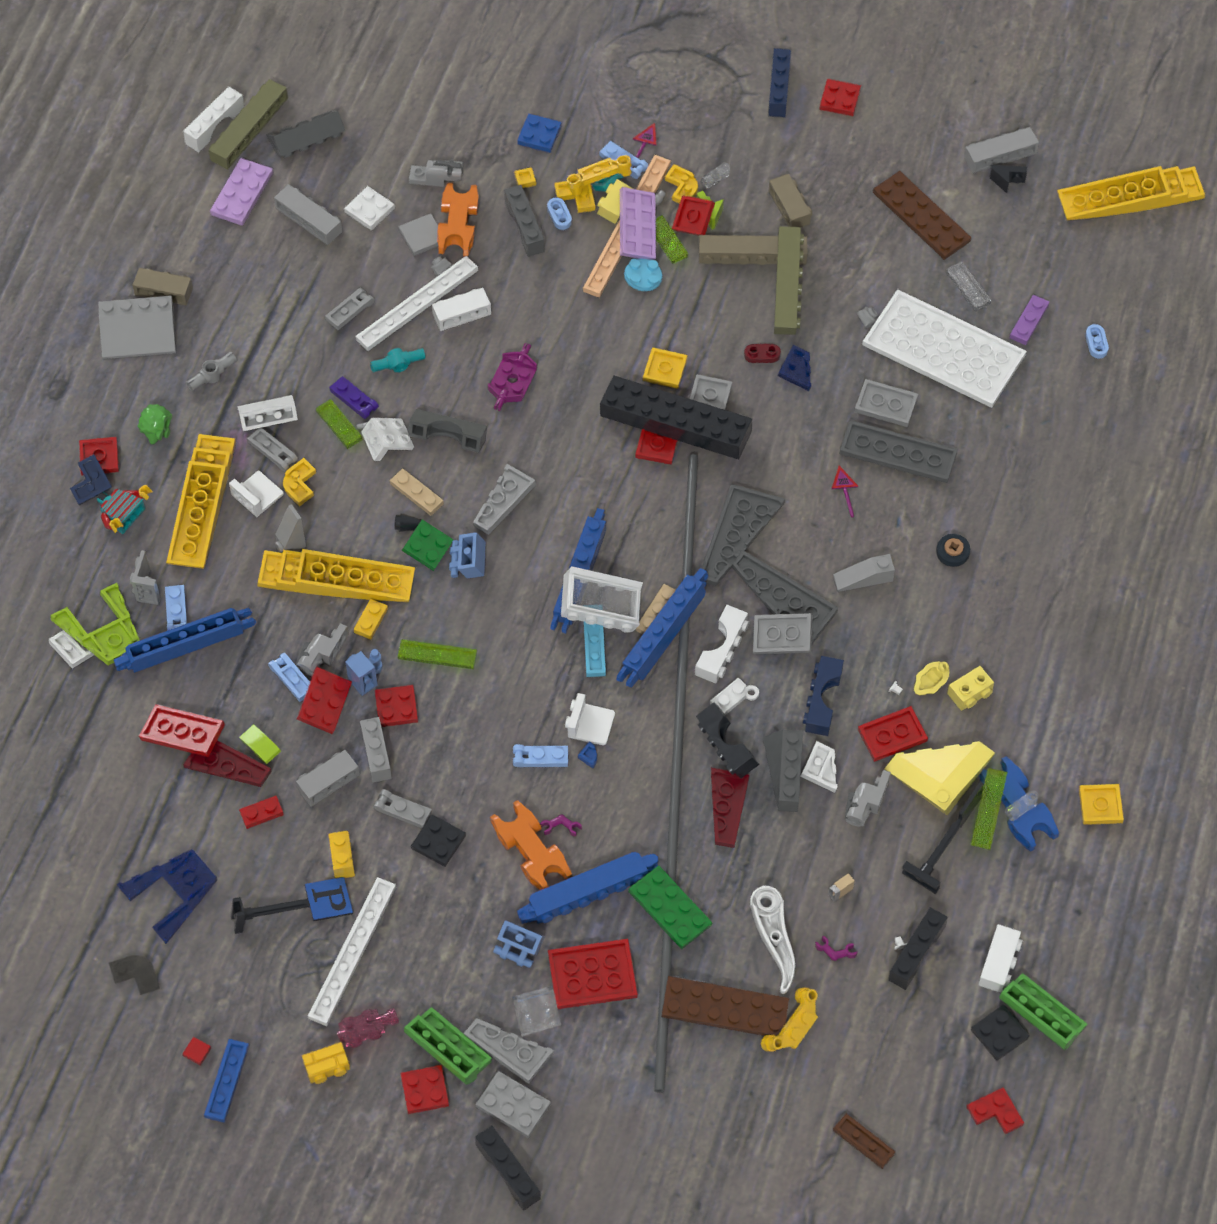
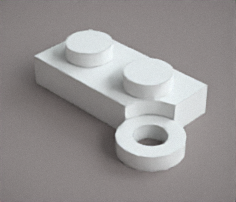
M737 678L710 700V705L715 702L726 715L744 699L756 700L759 697V689L753 685L746 687V684ZM752 690L755 694L749 695L748 691Z

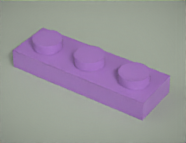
M1033 295L1012 330L1010 339L1027 345L1047 310L1049 301Z

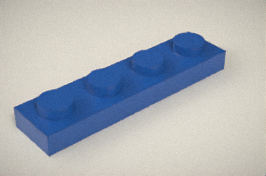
M228 1039L204 1113L205 1118L225 1123L249 1049V1043Z

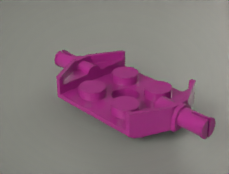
M524 343L520 352L502 354L503 359L491 383H488L489 392L497 398L493 407L495 410L501 411L503 404H506V402H520L523 400L537 371V364L528 356L531 348L530 344ZM510 378H516L517 382L510 383L508 382V380Z

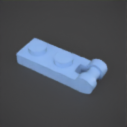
M612 141L599 152V156L603 159L611 158L612 160H617L622 155L629 156L632 164L630 176L634 179H638L641 176V172L646 171L649 166L646 161L638 159Z
M184 585L165 587L168 631L187 624Z
M283 652L277 660L270 661L268 666L297 700L301 702L304 699L310 682L286 653Z
M521 744L513 746V753L515 754L513 766L568 767V746H524ZM523 755H529V758H523Z

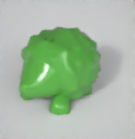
M149 404L141 412L137 427L148 438L149 443L154 445L158 440L161 441L162 436L164 438L169 437L172 414L164 406Z

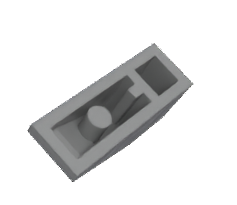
M292 504L288 506L275 534L277 541L275 546L280 553L283 550L298 552L306 547L302 520Z
M890 554L871 557L834 573L833 578L837 591L840 592L892 582L895 569Z

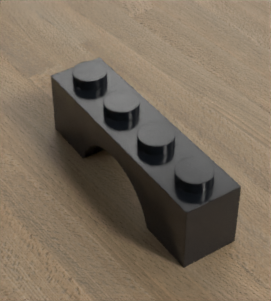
M715 702L696 715L700 722L697 725L704 734L708 733L709 737H707V740L713 747L716 746L718 748L716 753L722 761H727L726 768L732 775L736 773L741 779L760 765L743 743L738 745L726 743L725 735L731 722Z
M931 907L929 908L891 968L888 978L890 982L904 990L908 988L926 953L945 929L948 919L946 915Z
M492 1125L475 1136L477 1148L487 1162H490L500 1173L511 1195L523 1211L541 1199L540 1190Z

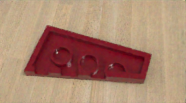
M218 740L209 757L191 753L183 764L184 768L258 787H262L272 772L271 768Z
M711 767L715 845L735 848L749 774L740 779L736 773L732 775L727 770Z

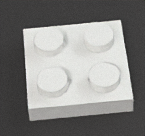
M367 186L344 208V211L372 231L395 209V205Z

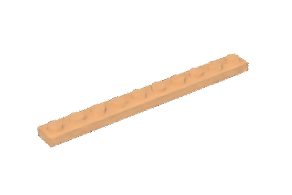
M654 155L636 190L656 193L671 165V160ZM620 220L583 287V292L600 298L622 257L620 255Z

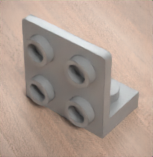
M142 550L140 557L137 556L135 561V572H132L130 576V584L133 586L132 592L135 594L136 601L159 605L161 598L156 579L148 577L150 566L146 551Z

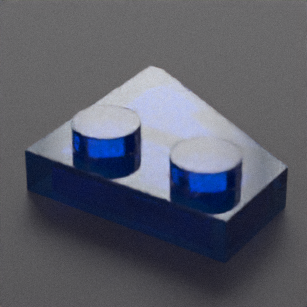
M793 345L777 376L810 391L812 383H810V353Z

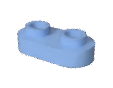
M560 198L550 199L547 203V210L555 227L560 230L568 229L572 224V217L565 202Z
M1097 324L1088 326L1085 337L1089 352L1094 358H1104L1109 349L1105 331Z

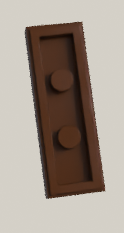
M847 1113L833 1128L836 1134L881 1169L887 1165L896 1153V1151Z

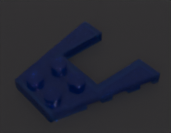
M193 849L170 859L169 862L161 866L152 867V870L144 874H137L131 877L132 879L117 884L128 900L132 901L163 877L184 903L152 927L165 944L168 943L218 880Z

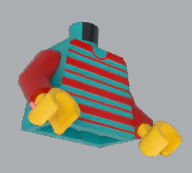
M143 485L139 490L122 491L115 489L110 496L104 492L100 493L97 502L102 504L100 510L104 527L108 530H113L114 533L119 531L121 534H124L145 510L143 498L148 500L149 496L147 494L153 492L148 485Z

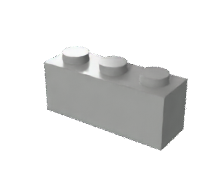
M379 717L361 720V732L372 783L392 779Z
M346 750L341 753H335L327 762L320 763L313 771L301 775L296 781L297 790L312 807L360 776L359 767Z

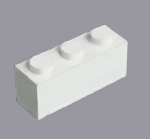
M480 288L461 295H455L446 300L437 301L432 304V312L439 330L443 331L491 315V304L484 289Z
M292 395L238 406L243 431L298 420Z
M997 925L980 977L979 986L1001 993L1004 986L1007 987L1009 985L1011 975H1008L1010 968L1014 969L1017 960L1014 957L1015 950L1020 951L1023 940L1019 939L1021 931Z

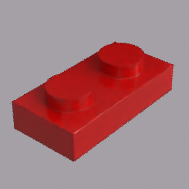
M277 796L239 809L246 829L284 815Z

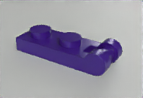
M343 376L329 387L330 392L364 419L370 415L372 410L375 411L379 408L378 403L374 399H370Z

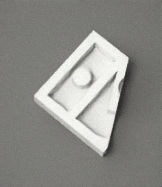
M64 630L49 638V644L72 669L94 655Z
M816 741L800 777L835 793L837 790L835 778L836 765L834 764L835 750Z

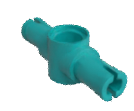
M395 348L389 351L385 358L370 361V367L373 373L384 369H393L394 372L399 373L405 371L412 362L424 360L426 356L423 348L409 352L403 351L401 348Z

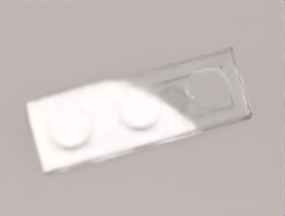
M963 262L947 268V275L975 312L991 304L990 297Z

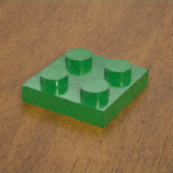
M421 520L402 551L434 571L454 539L426 521Z

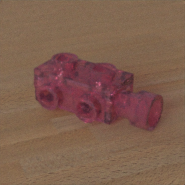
M368 1009L356 1017L344 1018L338 1023L340 1030L336 1031L340 1042H345L346 1047L356 1048L362 1045V1041L370 1038L371 1041L381 1038L382 1033H385V1026L390 1024L393 1026L399 1023L395 1009L386 1010L387 1013L379 1015L377 1009Z

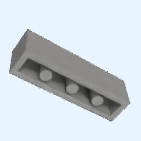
M1031 127L1009 134H1003L996 138H989L983 142L970 144L965 148L964 158L971 172L975 173L991 168V165H1001L1037 154L1039 142Z
M288 184L274 197L276 209L325 244L329 245L342 233L341 220L337 216L328 213L324 207L317 205L310 197L304 196L299 189L293 188Z

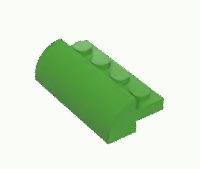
M1023 973L1015 981H1012L999 996L1001 1001L1064 1050L1072 1045L1073 1041L1087 1026L1085 1021Z
M432 1007L422 1016H416L404 1027L405 1034L465 1085L475 1081L477 1075L491 1063L492 1058Z

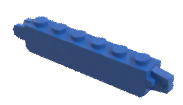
M597 508L594 518L587 517L569 568L572 566L590 571L593 570L606 533V521L603 520L605 510ZM574 578L573 604L580 605L588 582L580 583V579ZM562 586L553 610L550 629L555 631L558 622L564 623L562 625V633L566 634L569 626L573 625L574 621L561 617Z
M700 568L694 576L686 575L622 662L623 667L617 674V681L623 682L627 675L630 674L626 686L633 687L638 679H645L705 597L706 580L709 577L706 570Z
M230 608L129 644L125 648L126 652L121 657L114 659V664L117 671L132 669L135 673L243 634V630L254 626L256 620L254 618L245 619L252 614L249 608L239 611Z
M632 852L531 894L529 904L517 911L518 918L522 924L536 921L537 924L542 922L548 923L554 917L567 915L575 908L586 907L592 901L597 899L603 900L614 892H622L658 866V856L652 853L641 857L639 853Z

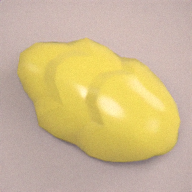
M937 661L927 664L916 675L915 694L922 696L937 692L949 678L948 663Z

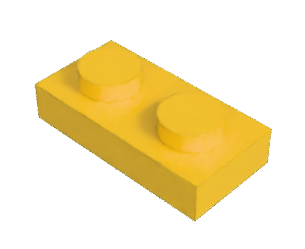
M370 599L353 629L354 633L371 640L388 610V605Z

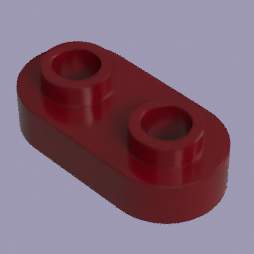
M750 344L744 350V358L750 363H775L781 356V349L776 344Z

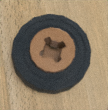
M958 534L943 536L936 548L937 557L940 562L950 567L963 565L969 559L971 551L967 539Z

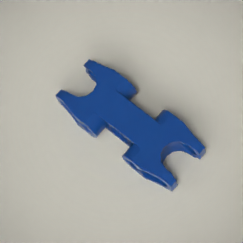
M1005 756L1001 758L1002 761L1000 762L1005 774L1004 776L994 777L987 770L983 769L978 777L984 783V793L990 802L995 805L1002 801L1013 817L1007 821L1010 831L1016 840L1031 852L1035 850L1036 846L1032 836L1033 831H1044L1053 840L1059 836V831L1047 806L1044 803L1034 806L1024 789L1029 787L1026 776L1017 765Z

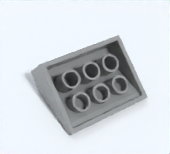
M172 296L98 302L103 359L176 353Z

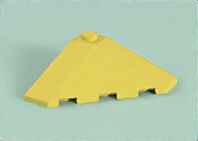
M980 741L962 746L959 744L944 746L942 749L932 750V748L916 750L914 753L907 754L902 752L895 754L885 767V770L891 772V775L948 815L995 755V752Z

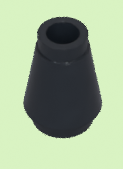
M401 513L395 516L394 530H399V532L415 531L422 519Z

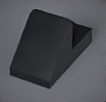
M991 165L990 179L1004 192H1008L1009 182L1025 183L1027 167Z

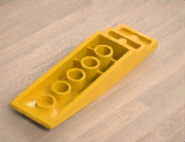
M1159 166L1057 190L1066 220L1126 214L1205 198L1195 166L1179 170L1178 166L1163 170Z
M198 435L196 447H194L191 461L188 463L166 561L167 564L204 569L227 484L236 444L235 438Z
M302 549V552L283 550V553L264 550L257 587L342 598L409 602L415 567Z

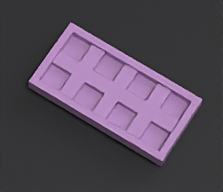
M240 158L212 206L210 214L243 226L271 178L273 169Z
M625 187L620 189L621 256L637 259H656L655 193Z

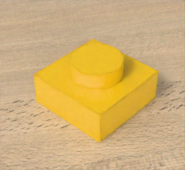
M532 167L514 171L517 185H521L522 188L536 186Z

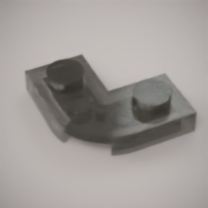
M133 955L109 963L115 984L135 977L140 995L160 989L153 965L145 957Z

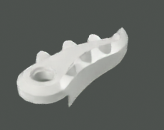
M762 886L752 893L750 907L761 939L780 969L782 975L780 993L785 994L789 990L794 977L795 958L785 927L784 900H782L781 894L775 888ZM763 898H769L772 905L770 907H763L760 901Z

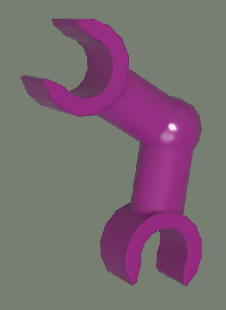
M562 814L550 821L543 820L540 822L541 827L549 826L544 831V835L550 834L552 828L560 824L568 828L572 836H576V832L572 828L578 827L582 830L579 822H572Z
M822 936V941L825 945H820L815 941L816 949L824 951L832 961L844 957L853 959L858 953H850L848 951L854 948L853 943L847 944L845 949L834 951L828 945L829 942L825 936Z

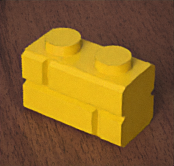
M341 831L328 834L335 878L355 876L349 832Z
M341 1042L302 1055L310 1083L320 1084L325 1082L328 1077L334 1075L335 1077H340L350 1070Z

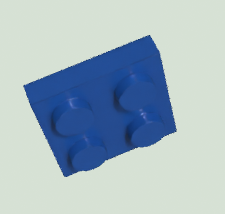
M528 113L517 139V144L551 153L562 127V122Z

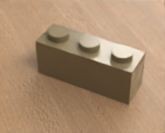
M789 174L769 180V193L788 227L809 225L812 210L805 204L804 196L802 193H799L796 181L792 180Z
M139 268L133 282L135 296L145 298L172 296L173 303L187 306L193 290L191 278L184 275H173L168 272L153 271L149 268Z

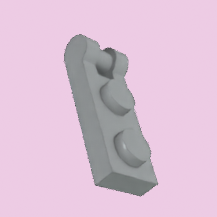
M359 288L325 316V319L334 328L339 330L366 307H370L375 299L371 295H367L364 289Z
M258 428L247 438L249 444L275 463L283 472L289 468L291 463L294 464L298 460V457L263 428Z
M385 789L381 790L379 800L373 805L375 810L419 828L424 827L432 814V809L396 796ZM387 801L391 802L390 807L385 805Z

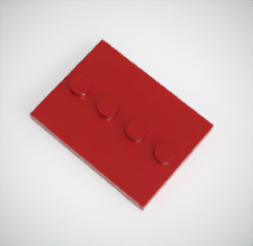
M628 939L548 950L556 1009L638 998Z

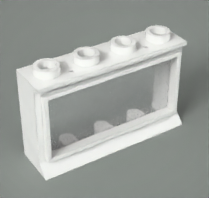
M571 566L563 578L561 617H566L571 621H584L590 625H602L608 629L616 628L627 633L633 632L640 625V593L643 582Z

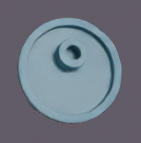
M631 259L625 268L624 277L632 288L639 291H651L660 285L662 272L658 262L655 260Z

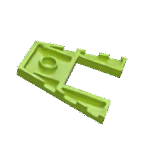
M118 583L100 590L101 597L118 619L89 634L86 633L68 607L50 615L52 622L106 665L114 663V659L121 657L126 652L125 648L129 644L140 641L131 622L130 614L124 604L123 596L119 591Z

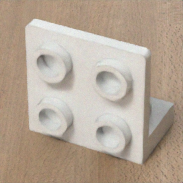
M371 418L361 431L374 461H380L388 450H412L414 448L405 424L399 418Z
M260 471L254 473L244 483H239L235 479L229 483L231 495L256 517L284 495L283 491Z

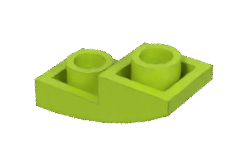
M254 724L239 737L266 764L281 752Z

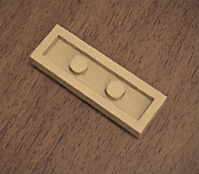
M401 469L390 480V484L430 516L444 505L443 499L404 469Z
M663 584L639 621L640 625L636 628L637 632L644 634L675 592V589Z

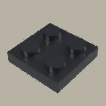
M431 815L412 843L411 849L446 867L466 837V832Z
M1004 1004L971 1027V1031L996 1061L1029 1039V1034Z

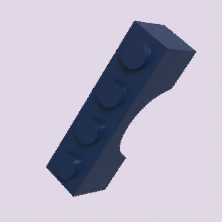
M774 48L768 111V116L786 118L790 49Z
M821 656L820 663L816 662L814 674H817L816 679H812L810 687L813 694L808 696L806 707H809V712H805L803 724H806L805 732L823 736L829 735L833 710L824 704L821 696L827 689L839 686L844 660Z

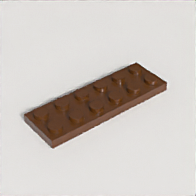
M898 171L873 188V194L944 260L971 242V236L901 171Z
M668 976L661 1017L761 1036H777L786 1023L789 998Z

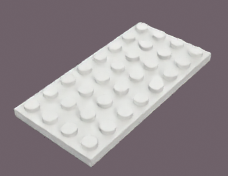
M898 289L862 343L863 346L991 408L1026 356L1025 350Z

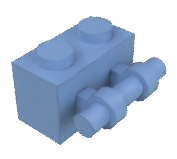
M477 532L459 535V541H452V547H450L451 562L449 563L451 577H458V571L467 579L484 576L486 542Z
M373 649L369 659L362 651L351 655L345 662L348 680L352 681L351 684L363 696L377 686L376 674L381 673L383 668L381 654L377 649Z
M505 920L497 938L505 942L503 948L496 945L493 953L500 955V958L504 960L509 959L516 962L518 966L531 968L533 960L528 959L527 955L528 953L538 954L545 936ZM511 946L521 949L520 955L510 951Z

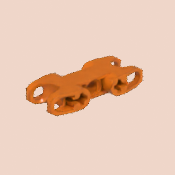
M448 182L442 196L441 212L449 213L448 224H438L437 243L439 254H444L446 248L450 245H458L463 249V256H468L474 242L475 226L467 225L468 215H477L478 212L477 185H471L467 193L460 194L453 190V183Z
M518 800L513 802V808L518 817L512 822H504L495 814L490 816V821L498 839L505 849L509 850L516 846L525 858L526 862L520 865L529 882L539 891L548 887L544 877L549 873H559L566 880L572 878V873L563 853L555 844L549 848L544 846L536 835L541 830L540 823L534 814Z

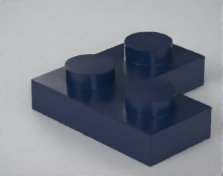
M94 454L78 462L86 480L71 487L70 490L78 505H81L100 493L108 491L112 486Z

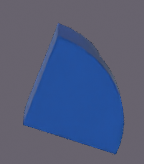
M589 741L578 754V759L594 768L597 763V752L595 746Z

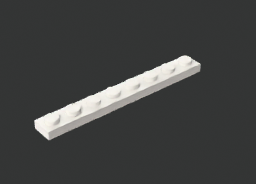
M467 256L463 257L356 335V340L369 351L476 273L478 266Z
M377 877L308 1015V1019L328 1026L396 889V884Z

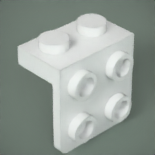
M578 693L576 700L573 699L571 703V717L568 716L565 723V728H568V738L606 745L615 712L610 709L586 704L585 694Z

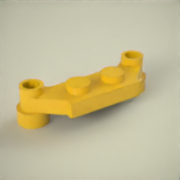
M622 155L617 160L607 158L578 169L577 174H571L567 177L568 187L571 188L573 195H579L582 193L584 186L617 173L627 177L632 173L631 159L627 155Z
M805 987L796 990L795 999L800 1005L777 1036L766 1035L762 1038L761 1047L764 1051L774 1052L777 1049L786 1047L791 1049L797 1048L818 1018L815 1005L818 995L814 989Z

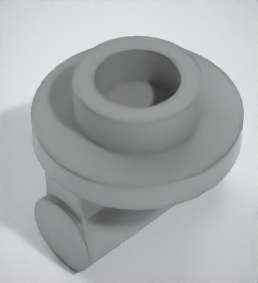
M438 256L432 261L433 265H431L434 274L439 276L450 268L452 264L446 257L441 258V256Z
M866 306L857 313L865 328H870L877 321L878 314L872 307L868 308Z

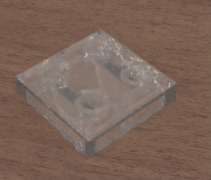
M552 986L512 997L521 1036L561 1025Z

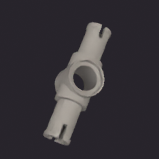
M229 352L219 360L211 359L205 361L202 369L198 371L196 376L186 381V385L191 391H194L204 383L218 382L221 377L220 374L225 371L224 369L237 361L235 355Z

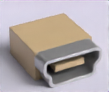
M847 874L829 888L828 894L835 902L853 890L854 879Z

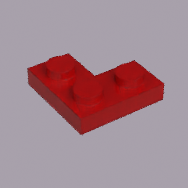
M1004 1087L967 1104L966 1108L976 1125L995 1117L1005 1134L1024 1125V1121Z

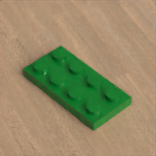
M657 866L628 890L632 897L681 950L712 926L711 920L660 866Z

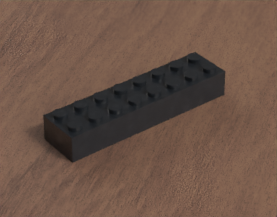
M613 375L600 402L601 417L738 460L752 433V418L615 375Z

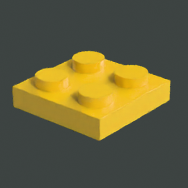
M652 347L644 371L643 381L678 389L688 355Z
M1119 784L1079 786L1083 825L1123 823L1124 818Z

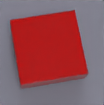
M193 1037L182 1054L183 1057L201 1066L212 1048L210 1045Z

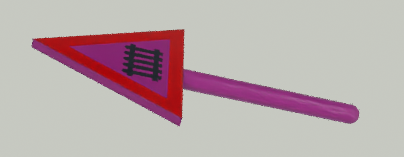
M655 123L633 138V140L643 142L635 157L639 158L646 143L657 146Z
M839 465L832 489H843L850 516L854 517L847 488L859 486Z

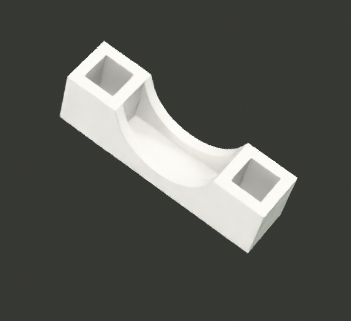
M228 87L183 131L185 144L200 152L210 142L217 124L226 117L234 119L241 109L244 108L242 94Z
M726 605L719 619L718 627L726 640L721 647L702 652L695 666L696 676L713 683H717L719 677L723 678L726 672L725 665L727 662H731L734 655L733 649L739 646L742 639L740 635L742 631L746 632L749 626L747 612Z

